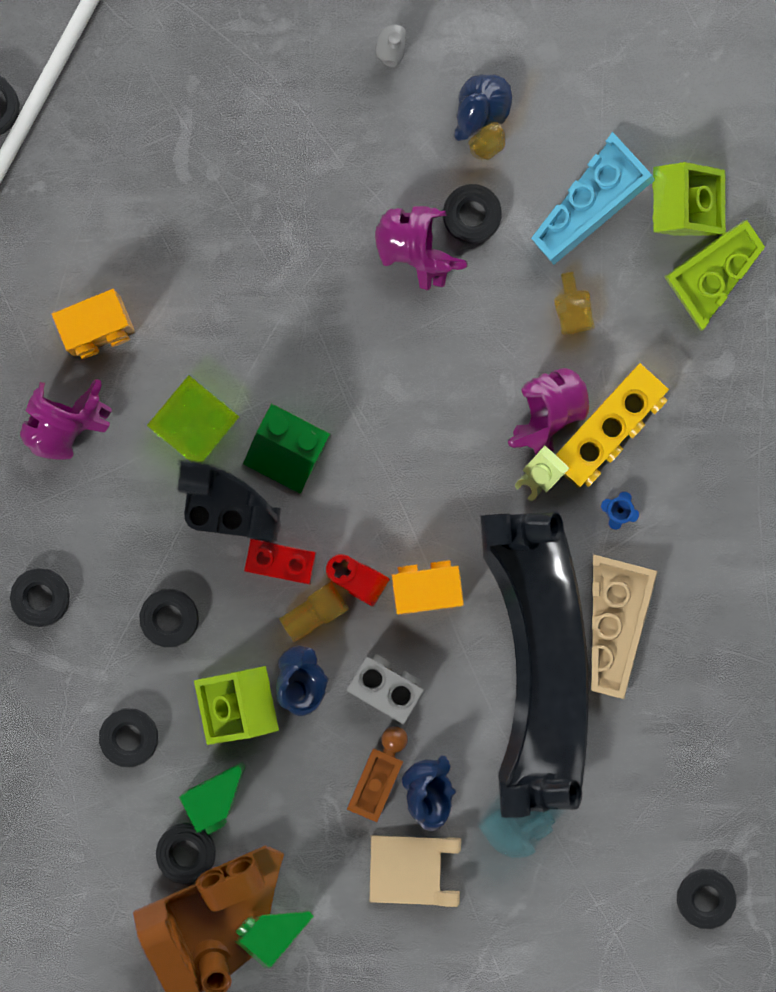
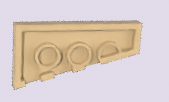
M593 554L591 691L625 699L658 571Z

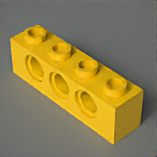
M641 363L631 371L556 453V456L569 467L563 476L576 488H580L583 484L589 487L600 476L601 472L597 468L605 459L611 463L624 449L619 444L626 436L629 435L633 439L646 424L642 419L648 412L651 411L653 414H656L668 401L664 395L669 389ZM634 395L641 400L642 408L639 412L632 413L626 409L625 399L627 396ZM612 419L619 424L620 432L616 437H609L603 432L602 426L605 420ZM589 443L596 447L598 455L595 461L588 462L581 457L580 449L583 444Z

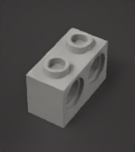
M375 654L373 659L366 656L346 691L404 724L424 691L423 688L418 686L421 680L405 670L402 675L392 671L390 667L393 663L378 654ZM376 669L381 673L382 682L378 687L370 688L364 684L363 674L367 670ZM397 686H405L410 690L411 697L406 704L399 705L392 700L391 693Z

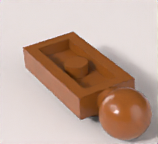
M398 726L389 727L383 732L381 739L384 746L383 751L375 748L372 749L347 807V810L376 823L403 764V760L396 758L395 754L402 751L408 743L407 733Z

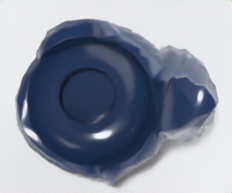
M480 74L472 76L465 82L459 92V107L456 116L458 125L454 133L455 139L457 141L466 140L481 128H491L495 125H501L506 121L512 105L511 86L503 77L496 74Z
M290 647L283 652L278 660L280 674L276 683L277 701L281 707L288 709L297 716L309 715L317 710L325 696L329 680L324 674L323 669L317 664V655L310 647Z
M441 755L438 760L425 759L414 763L402 777V784L408 791L406 795L408 810L416 822L424 830L428 831L438 830L446 823L452 807V797L456 793V789L452 787L451 781L446 776L450 771L451 765L444 755Z

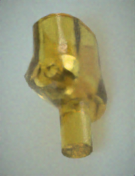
M493 122L483 127L468 141L471 154L478 160H489L505 148V132L498 122Z
M574 272L561 274L564 293L556 296L554 299L561 335L594 329L595 325L589 292L577 290Z

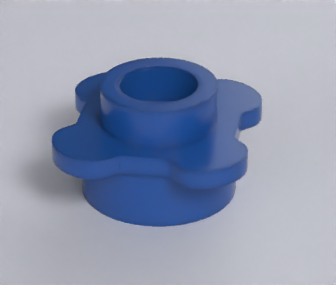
M621 492L618 497L612 500L605 499L601 503L602 511L606 512L609 518L608 525L610 528L617 530L626 522H636L638 520L639 512L634 509L630 493ZM619 507L623 509V513L621 514L617 512V509Z

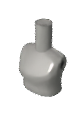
M399 25L387 26L382 29L378 36L376 55L386 66L396 67L403 58L406 43L404 27Z

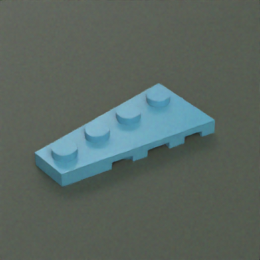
M613 132L606 139L607 144L599 155L595 154L587 164L589 168L579 181L575 180L568 189L569 194L563 202L555 206L531 238L553 265L655 181L653 175Z

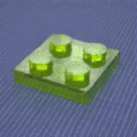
M188 375L147 426L188 460L203 463L239 420L240 416Z

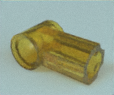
M332 581L309 595L307 601L279 618L284 629L294 642L302 639L324 623L326 625L349 610V607Z

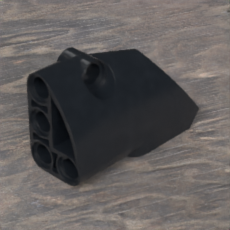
M179 460L177 491L181 494H186L184 516L187 525L191 529L277 542L278 533L281 528V508L271 507L257 491L226 470L202 462ZM198 507H204L209 513L208 521L203 525H195L191 518L192 512ZM230 511H237L242 517L241 525L236 529L230 530L224 524L225 515Z

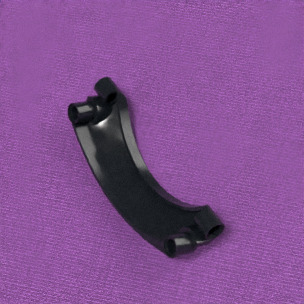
M558 512L480 515L483 558L498 584L507 608L516 658L514 717L508 746L498 773L501 817H527L531 815V812H544L551 809L576 810L582 801V785L587 748L589 706L588 658L581 600L576 573L564 531L563 519Z

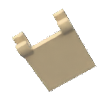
M372 835L369 902L458 907L460 905V891H441L440 889L441 853H460L461 838Z

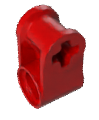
M337 554L331 557L326 565V574L333 583L349 591V594L373 608L390 581V578L366 564L363 565L345 554ZM342 560L346 561V569L350 571L349 575H341L339 578H336L334 576L336 570L332 567L333 563L339 564Z

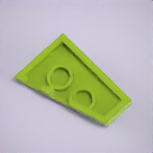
M743 220L664 276L700 330L703 331L710 322V318L728 298V294L737 282L743 278L765 246L748 220Z

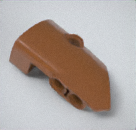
M266 845L202 873L197 878L196 884L133 911L139 942L165 992H226L230 988L232 983L231 974L253 958L235 943L239 937L235 931L247 917L251 916L254 919L256 916L270 915L275 887L284 858L283 852Z

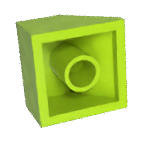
M687 162L653 167V177L655 179L652 182L653 232L673 236H721L726 233L725 170Z
M266 666L194 680L207 745L248 739L279 731Z

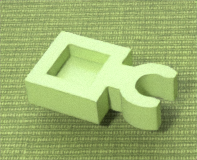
M544 446L522 470L525 474L516 482L515 488L519 489L522 485L529 486L532 493L527 499L533 501L542 490L547 493L569 467L550 449Z

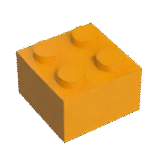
M114 288L51 313L66 351L74 357L80 356L81 359L98 354V347L109 343L112 347L121 345L130 340V334L135 333L122 298Z
M451 560L430 563L431 569L418 571L417 565L397 567L398 574H392L397 615L464 606L459 566H451Z

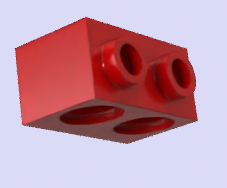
M250 539L244 572L311 585L317 552Z

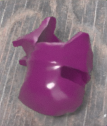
M413 206L411 213H405L403 208H391L380 218V222L375 229V241L382 264L384 266H391L394 262H402L414 266L417 270L419 288L431 290L432 278L434 286L445 287L447 273L451 269L463 270L468 267L467 261L454 258L440 250L432 249V221L434 218L446 216V210L440 211L435 207Z
M560 368L552 371L549 375L543 373L538 378H532L526 382L521 389V393L527 399L531 418L528 424L515 427L513 431L514 436L508 439V445L513 448L528 446L534 449L536 455L544 446L554 451L553 435L567 424L585 420L589 413L588 390L581 377L571 369Z
M99 379L93 380L88 390L76 400L73 407L45 398V383L39 382V387L33 391V395L30 397L25 410L30 415L29 421L23 422L20 431V437L24 445L29 447L34 455L46 459L69 460L74 455L73 443L83 430L106 432L110 422L104 419L108 418L112 408L99 401L98 395L102 387V382Z

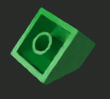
M271 403L253 438L243 465L302 494L331 438V434Z
M243 761L186 790L179 796L197 833L205 829L208 835L222 828L227 823L226 818L232 812L246 768Z
M307 911L260 915L254 919L251 916L247 917L235 931L239 935L235 943L264 968H271L314 915Z

